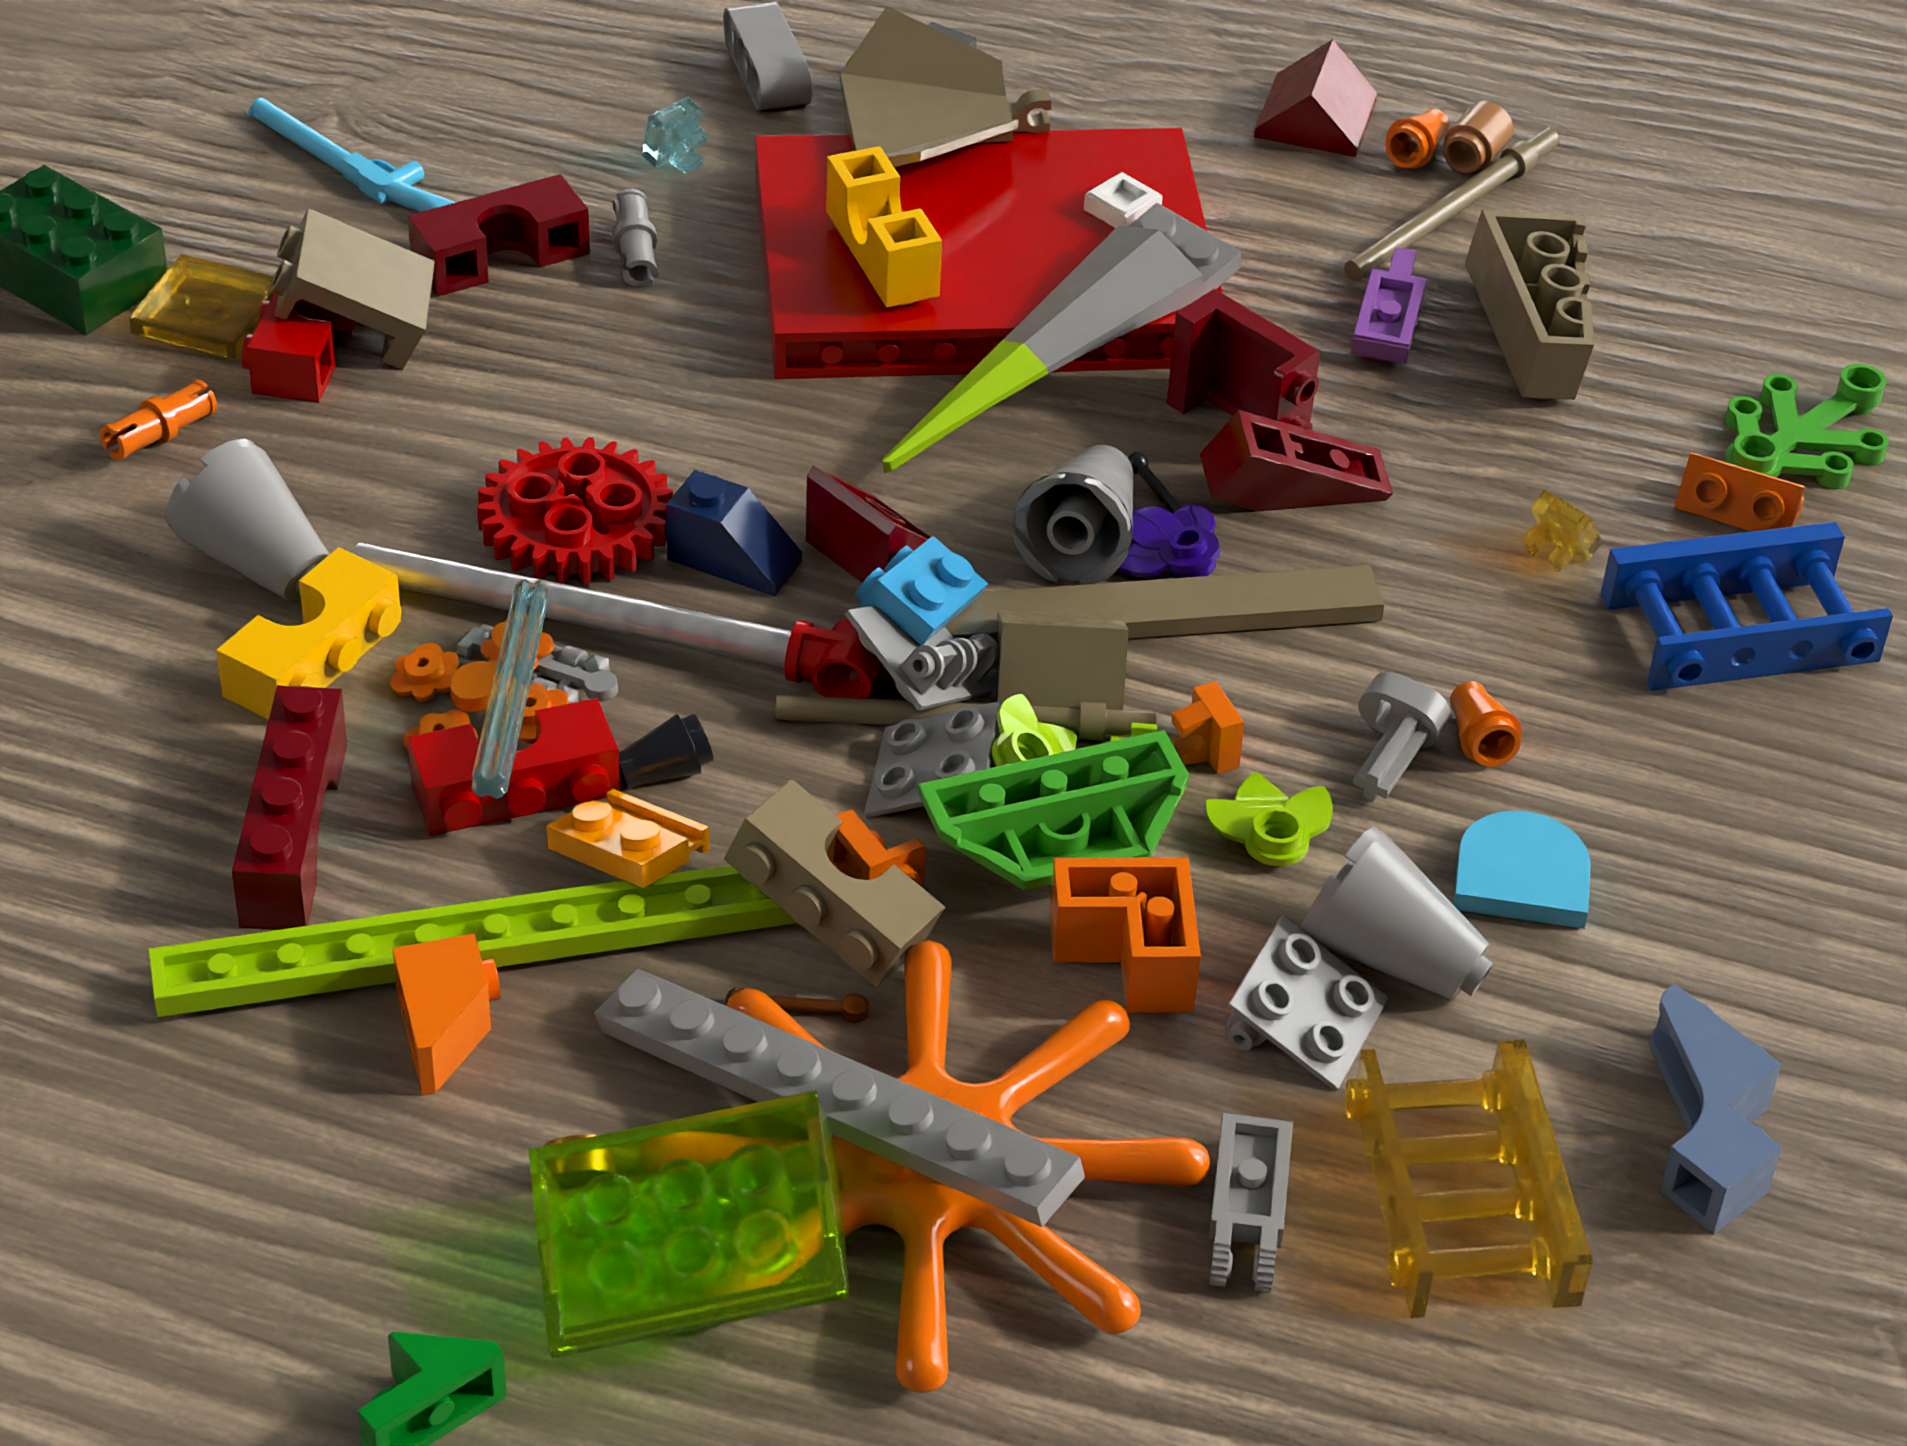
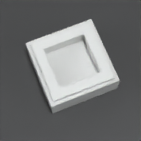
M1121 172L1085 193L1084 210L1114 228H1117L1119 225L1129 226L1156 202L1162 205L1163 195Z

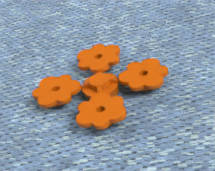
M529 620L522 624L514 621H504L492 629V639L485 641L481 645L482 656L488 662H470L457 669L460 664L458 655L451 651L443 653L442 648L435 643L422 644L411 654L399 657L394 664L397 673L390 680L391 689L396 695L410 696L413 694L415 700L424 702L433 698L435 692L446 693L450 691L453 704L459 708L449 710L444 714L428 713L424 715L419 721L420 727H415L405 734L403 738L405 749L409 752L408 736L470 724L469 716L465 711H484L495 706L498 702H500L499 709L503 716L499 721L501 731L507 735L516 734L521 742L533 744L537 740L535 710L569 704L566 692L560 689L546 691L545 687L541 684H531L520 692H513L504 696L507 685L503 676L510 675L516 670L523 673L535 670L539 663L538 659L548 656L553 651L554 643L552 637L542 632L537 621ZM473 728V729H474V732H475V734H476V737H477V739H478V735H477L476 729Z

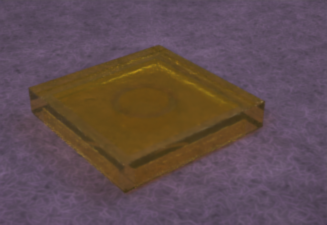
M181 254L129 316L131 333L235 358L242 350L245 337L248 334H254L259 324V314L265 300L270 301L274 294L271 292L274 276Z

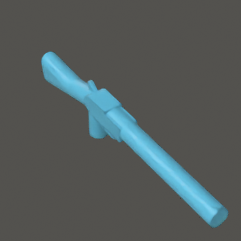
M264 98L256 99L252 103L250 110L246 111L248 117L253 116L342 173L344 178L357 185L360 191L381 204L393 202L417 212H423L456 203L455 201L412 186L424 179V171L415 160L395 168L383 160H368L357 152L351 154Z

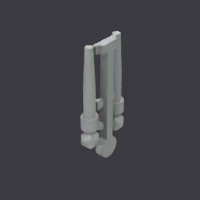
M483 624L480 628L474 627L457 644L458 649L454 652L458 655L460 661L457 669L467 663L475 662L468 660L474 652L482 655L481 645L485 641L492 639L491 631L494 628L493 626ZM554 645L553 651L548 656L538 659L537 668L531 672L524 673V676L515 673L503 676L509 690L520 692L531 684H541L545 687L546 691L560 689L566 692L569 703L580 701L578 690L570 688L571 686L584 689L589 699L598 698L599 701L612 699L618 693L617 677L610 672L609 659L596 654L588 657L586 651L572 646L563 648ZM543 675L560 681L559 685L557 686L554 682L540 678V676Z

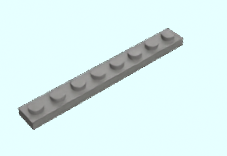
M637 969L594 1012L600 1032L1037 1226L1043 1227L1085 1177L1079 1156L641 969Z

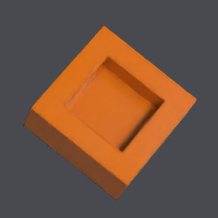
M1216 681L1193 687L1192 704L1172 713V723L1181 737L1170 741H1175L1174 748L1182 763L1189 765L1209 762L1216 774L1239 768L1244 730L1243 719Z

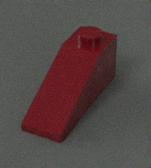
M1238 410L1199 454L1211 499L1259 512L1387 501L1393 494L1380 449Z

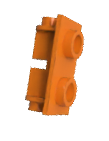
M1690 452L1674 508L1751 532L1793 527L1794 521L1798 519L1804 502L1802 495L1805 486Z

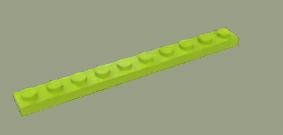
M726 865L671 873L645 888L622 880L149 948L148 950L157 1017L394 983L395 971L392 948L475 933L482 960L494 959L496 967L788 925L797 922L753 883L747 881L734 867Z

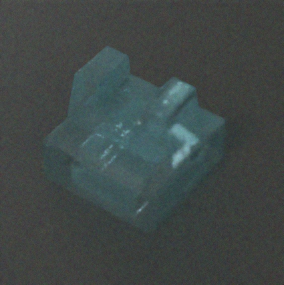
M686 97L648 116L642 156L655 168L668 162L685 174L701 167L703 157L694 149L706 143L707 140L706 132L700 127L702 108L691 98Z

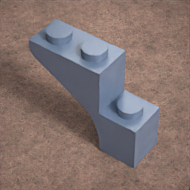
M1674 984L1666 989L1661 996L1659 1003L1660 1015L1657 1026L1652 1031L1649 1047L1688 1129V1133L1671 1146L1659 1192L1714 1235L1769 1192L1782 1146L1772 1140L1762 1128L1751 1122L1768 1110L1781 1063L1770 1056L1760 1045L1750 1041L1717 1016L1707 1005L1699 1002L1678 985Z

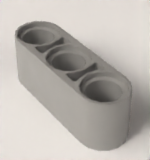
M770 2L725 8L723 12V28L726 44L757 111L810 104L812 100V83L809 67L778 3Z

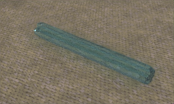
M523 579L514 588L472 771V790L479 797L489 794L498 799L508 790L548 605L547 594L549 589L540 580L531 583L527 579Z

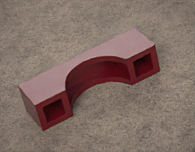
M277 685L232 868L239 928L281 930L308 926L317 886L318 834L323 798L326 789L338 790L347 749L341 688Z

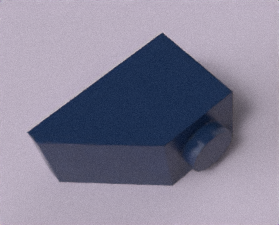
M694 470L666 504L667 560L772 596L777 595L802 562V551L748 487Z

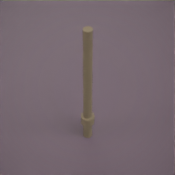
M1546 128L1528 141L1519 140L1503 150L1498 161L1347 261L1344 266L1346 275L1354 281L1360 280L1369 274L1372 269H1376L1391 259L1395 247L1406 249L1509 178H1519L1535 168L1540 157L1558 146L1559 136L1556 131Z
M777 695L775 717L776 720L893 725L906 719H920L952 712L966 706L975 707L984 704L950 703L918 711L913 703L907 700ZM1080 702V708L1031 706L1037 717V722L1074 730L1076 733H1079V740L1104 741L1105 734L1131 735L1132 722L1156 724V711L1106 709V703Z

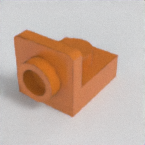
M852 809L836 815L843 822L827 849V856L839 871L855 879L871 880L881 876L894 864L924 889L927 848L920 839L916 838L887 849L881 835L875 830H869Z

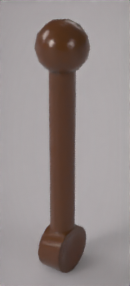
M739 986L729 990L725 997L726 1004L734 993L745 988ZM849 994L843 1000L767 995L783 1010L841 1014L846 1021L851 1023H860L868 1015L869 1002L866 997L860 994Z

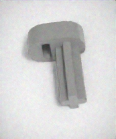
M1381 672L1376 675L1358 701V709L1362 718L1370 727L1384 734L1353 779L1354 785L1364 789L1362 797L1373 802L1377 796L1384 799L1388 797L1418 750L1434 745L1451 719V709L1447 701L1438 692L1394 672Z

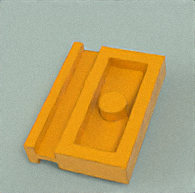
M615 789L607 792V802L592 800L581 803L574 807L572 812L546 825L548 849L641 888L649 886L690 862V852L695 850L704 854L710 850L708 826Z

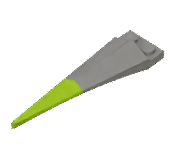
M1157 202L1129 226L1119 225L883 458L884 473L892 472L966 422L1054 370L1132 330L1182 309L1212 289H1217L1242 267L1241 251Z

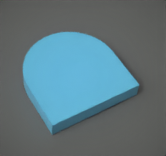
M1503 811L1487 815L1473 823L1462 837L1456 864L1453 905L1459 911L1585 929L1589 908L1591 868L1588 850L1576 833L1566 825L1548 816L1528 811Z

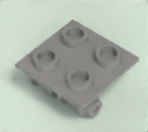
M875 605L851 609L844 614L859 633V639L863 646L877 656L894 678L899 693L906 700L913 703L918 711L989 695L994 691L984 678L996 665L999 657V644L991 636L980 633L971 636L968 640L965 638L954 639L944 627L924 645H920Z
M998 701L975 707L966 706L952 712L920 719H906L897 724L885 726L864 812L866 818L923 807L924 805L918 795V784L995 767L991 750L993 742L1000 736L998 733L997 711L1002 702Z
M1282 915L1226 1006L1233 1011L1226 1023L1227 1038L1230 1044L1239 1050H1249L1268 1039L1332 1090L1336 1091L1385 1006L1388 997Z

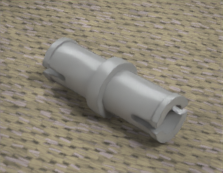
M625 189L616 195L618 200L613 199L612 202L617 223L613 231L614 247L621 254L623 280L633 287H646L654 282L652 276L657 277L658 275L653 252L657 244L656 228L648 218V201L645 194L636 189Z

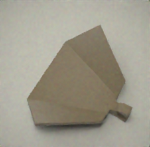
M886 6L840 73V83L846 106V123L852 150L857 151L880 146L893 167L919 162L973 143L1013 141V132L1050 133V120L1047 111L1035 115L1028 114L1036 108L1051 110L1052 100L1048 89L1030 90L1022 94L1017 102H1008L1003 62L888 6Z

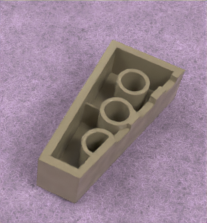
M1481 210L1465 265L1521 397L1542 401L1550 399L1575 400L1594 347L1592 306L1591 302L1587 301L1590 276L1589 273L1585 272V261L1588 255L1587 241H1583V233L1586 227L1585 215Z

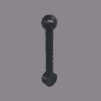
M1141 452L1130 454L1128 459L1132 465L1133 474H1139L1171 513L1181 507L1180 504L1148 468L1149 461L1147 456Z

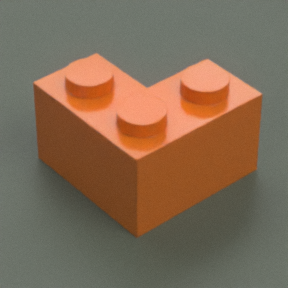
M1189 857L1054 858L1049 908L1053 963H1121L1126 1013H1194L1201 953Z

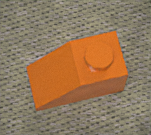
M475 933L392 948L396 993L421 1096L435 1094L491 1030L489 1001L501 999L500 984L494 959L482 960Z

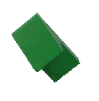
M391 1332L388 1335L391 1372L398 1385L382 1389L373 1396L367 1405L357 1410L361 1446H429L506 1398L504 1351L495 1341L409 1332Z

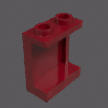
M1212 289L1176 312L1167 404L1185 414L1203 401L1208 400L1232 416L1238 410L1313 430L1311 416L1314 396L1319 386L1317 373L1320 350L1218 290Z

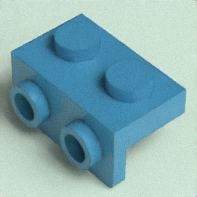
M932 536L914 551L908 545L904 546L892 558L884 571L878 567L865 579L856 591L855 596L862 601L857 608L875 605L920 645H924L976 601L988 583L974 572L973 567L965 558L951 552L937 538Z

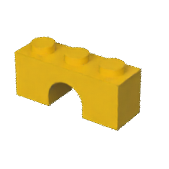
M877 146L827 156L826 212L886 307L909 305L916 301L939 297L942 240L922 209L902 212L900 204V176L882 148Z
M338 547L299 580L303 616L302 625H280L257 615L216 650L222 697L269 720L277 685L326 688L343 672L352 669L362 655L383 637L389 636L401 622L402 610L397 574Z

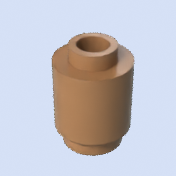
M1479 101L1472 104L1445 135L1443 155L1448 165L1454 170L1465 174L1485 169L1512 138L1513 123L1510 116L1502 107L1493 102Z

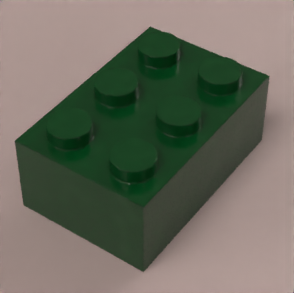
M46 165L30 171L21 179L0 190V287L70 327L88 335L169 284L161 227Z

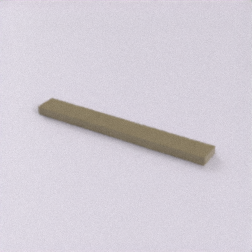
M1371 565L983 591L976 601L947 624L945 628L954 639L965 638L968 640L975 634L984 633L997 641L998 610L1121 616L1129 629L1128 639L1382 621L1384 602Z

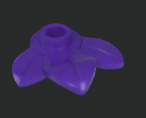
M1190 503L1180 507L1174 513L1161 507L1153 506L1133 510L1131 547L1124 563L1116 571L1141 578L1154 577L1167 571L1174 578L1210 575L1214 571L1216 560L1220 555L1219 541L1213 534L1216 527L1214 516L1206 508Z

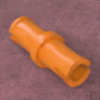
M194 380L188 386L163 398L152 396L140 403L139 410L111 424L102 426L99 432L102 446L107 450L118 444L119 447L112 450L109 456L116 461H121L128 457V455L154 442L165 444L177 437L179 429L205 416L214 414L217 409L215 395L210 390L198 397L197 393L205 390L208 385L202 380Z

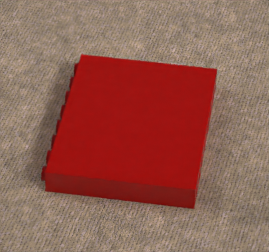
M1182 128L1050 130V133L1013 132V141L973 143L919 162L894 167L900 176V204L902 212L922 209L942 240L939 297L916 301L909 305L886 307L826 212L827 156L855 151L852 150L849 134L756 136L755 183L774 379L969 374L1116 229L1085 211L1084 198L1085 193L1121 172L1163 195L1162 206L1207 231ZM1220 285L1216 290L1222 293ZM1177 311L1132 330L1053 372L1170 369Z

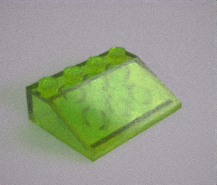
M817 1090L528 1150L548 1350L552 1358L849 1298L840 1181L832 1129Z

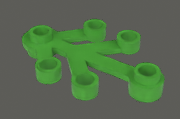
M1848 365L1841 371L1836 394L1799 418L1795 403L1798 388L1797 382L1784 374L1768 375L1763 382L1760 400L1765 406L1772 409L1776 433L1769 436L1760 432L1759 422L1762 414V405L1757 400L1747 396L1732 398L1728 403L1725 424L1730 429L1736 431L1737 437L1734 443L1727 448L1724 462L1776 478L1781 473L1815 475L1816 481L1826 488H1845L1850 482L1854 467L1852 459L1840 452H1826L1821 456L1789 452L1794 449L1850 452L1851 457L1860 464L1867 466L1881 464L1885 459L1889 444L1888 437L1881 431L1870 428L1858 431L1827 430L1826 428L1849 413L1865 415L1881 403L1886 385L1885 375L1870 365Z

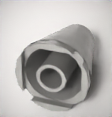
M246 438L227 441L210 450L199 459L206 468L193 481L184 474L176 484L167 502L165 520L168 526L179 539L288 602L301 601L299 580L330 555L265 450Z
M1108 445L1089 447L1032 483L1024 491L1017 502L1014 512L1015 529L1013 537L1014 544L1025 563L1044 579L1058 583L1059 579L1079 582L1077 585L1096 584L1106 580L1124 563L1131 547L1133 527V468L1124 453Z
M1371 826L1346 853L1344 857L1349 861L1343 866L1336 877L1331 875L1311 905L1300 929L1331 953L1451 1000L1455 999L1461 990L1472 997L1494 965L1492 961L1485 957L1490 943L1386 833Z

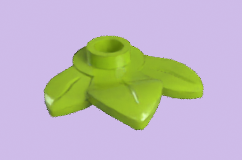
M1023 694L1011 696L999 706L997 722L1000 736L993 742L991 749L995 767L1075 750L1077 733L1068 728L1037 722V717Z
M1253 772L1238 789L1235 800L1207 799L1205 812L1210 826L1217 833L1244 844L1247 852L1257 861L1270 866H1289L1301 861L1306 856L1311 838L1329 828L1333 816V804L1331 796L1324 786L1302 790L1289 799L1265 777L1257 772Z

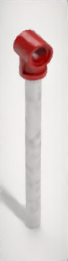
M358 543L352 551L353 554L397 574L398 587L402 589L784 667L786 680L801 683L803 680L813 681L814 687L823 697L867 699L883 668V664L877 656L863 646L859 639V633L848 618L838 621L831 630L816 628L812 622L798 620L791 631L365 543Z

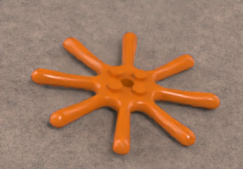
M930 940L920 941L908 949L904 959L908 1070L896 1079L1018 1130L1011 1123V1117L1019 1108L1123 1039L1129 1032L1130 1022L1126 1010L1121 1005L1111 1000H1097L1081 1010L1036 1049L998 1078L986 1083L977 1084L960 1082L945 1071L952 960L948 949L944 945ZM752 988L743 989L734 993L728 999L727 1007L825 1048L762 991ZM667 1121L648 1127L640 1139L638 1146L640 1158L645 1165L656 1170L666 1172L675 1170H705L710 1172L718 1170H803L809 1173L820 1171L831 1176L837 1183L838 1191L831 1200L781 1235L724 1270L709 1283L704 1295L705 1304L712 1316L721 1321L734 1323L745 1319L854 1230L862 1226L881 1225L897 1231L903 1238L905 1247L895 1372L898 1382L912 1392H932L939 1389L947 1379L948 1347L943 1244L948 1235L958 1229L972 1227L983 1229L993 1234L997 1240L1006 1245L1088 1320L1106 1333H1123L1131 1329L1140 1317L1141 1308L1139 1300L1129 1287L1066 1243L1045 1225L1043 1227L1037 1226L821 1129L813 1131L748 1129ZM1032 1136L1079 1156L1085 1175L1083 1180L1186 1187L1195 1186L1203 1182L1208 1176L1211 1167L1210 1158L1205 1147L1190 1138L1069 1139Z

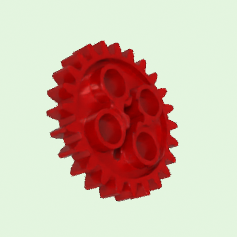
M563 437L561 447L552 449L549 444L540 441L539 453L534 455L520 448L517 450V463L501 459L498 461L499 474L487 473L485 475L486 488L478 489V529L483 533L484 546H494V558L497 561L511 557V569L514 572L520 571L529 565L532 566L533 578L541 579L548 572H555L557 583L564 584L570 574H578L583 584H589L591 573L600 572L608 580H613L614 567L621 566L625 570L634 572L636 571V557L652 561L654 559V546H666L667 544L666 504L673 496V489L667 488L666 473L656 474L654 460L638 463L637 449L629 450L622 455L617 454V442L615 441L608 443L603 449L595 448L593 437H588L582 447H574L568 437Z

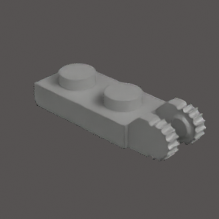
M1222 1113L1209 1238L1214 1239L1209 1285L1226 1286V1280L1231 1276L1233 1254L1230 1251L1231 1241L1259 1245L1258 1255L1254 1258L1252 1280L1255 1283L1254 1291L1271 1293L1276 1248H1281L1284 1231L1293 1130L1292 1121Z

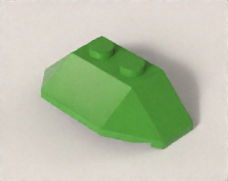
M1165 730L920 783L918 784V795L941 841L1025 891L1052 884L1054 858H1151L1188 784L1189 774Z

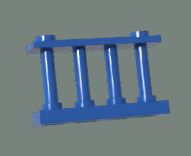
M1836 522L1612 548L1609 551L1600 593L1608 610L1640 606L1655 633L1657 641L1647 679V684L1651 691L1880 662L1893 618L1889 608L1854 612L1834 579L1845 539ZM1810 585L1828 616L1797 619L1780 589ZM1754 592L1771 623L1740 626L1724 596ZM1697 599L1714 630L1683 634L1667 603Z

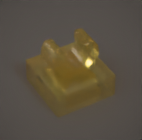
M1546 489L1543 490L1531 505V511L1538 525L1528 531L1524 539V545L1528 553L1535 556L1544 544L1557 543L1556 549L1548 557L1552 568L1556 571L1564 569L1570 563L1573 553L1589 561L1602 545L1593 519Z

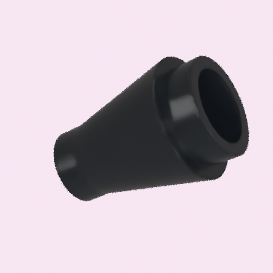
M675 714L626 749L619 751V776L627 790L641 784L701 774V766L714 761L710 743L697 716L692 714L681 719L678 714Z

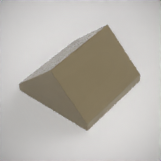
M998 610L997 642L999 644V657L996 664V702H1003L1011 696L1023 694L1031 706L1080 708V702L1106 703V709L1123 710L1129 632L1121 616Z

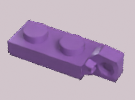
M1395 247L1389 272L1372 269L1353 335L1351 354L1371 357L1379 361H1393L1406 364L1427 278L1413 276V266L1417 251Z

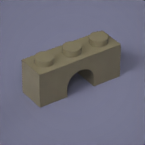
M791 779L744 819L724 860L734 867L747 881L753 883L791 915L798 924L804 926L836 953L850 968L856 970L877 988L904 963L906 953L913 944L926 940L945 906L894 864L881 876L871 880L855 879L839 871L829 860L826 851L843 821Z

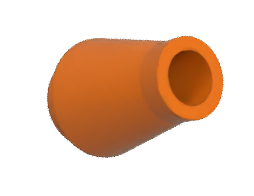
M1430 109L1423 114L1394 122L1388 129L1385 142L1386 153L1390 160L1403 168L1416 169L1425 166L1431 160L1442 138L1449 131L1450 125L1447 116L1440 110Z
M1468 681L1457 686L1451 693L1450 705L1455 712L1463 753L1470 760L1487 767L1500 766L1510 761L1518 752L1521 744L1522 729L1519 720L1489 695L1482 684Z

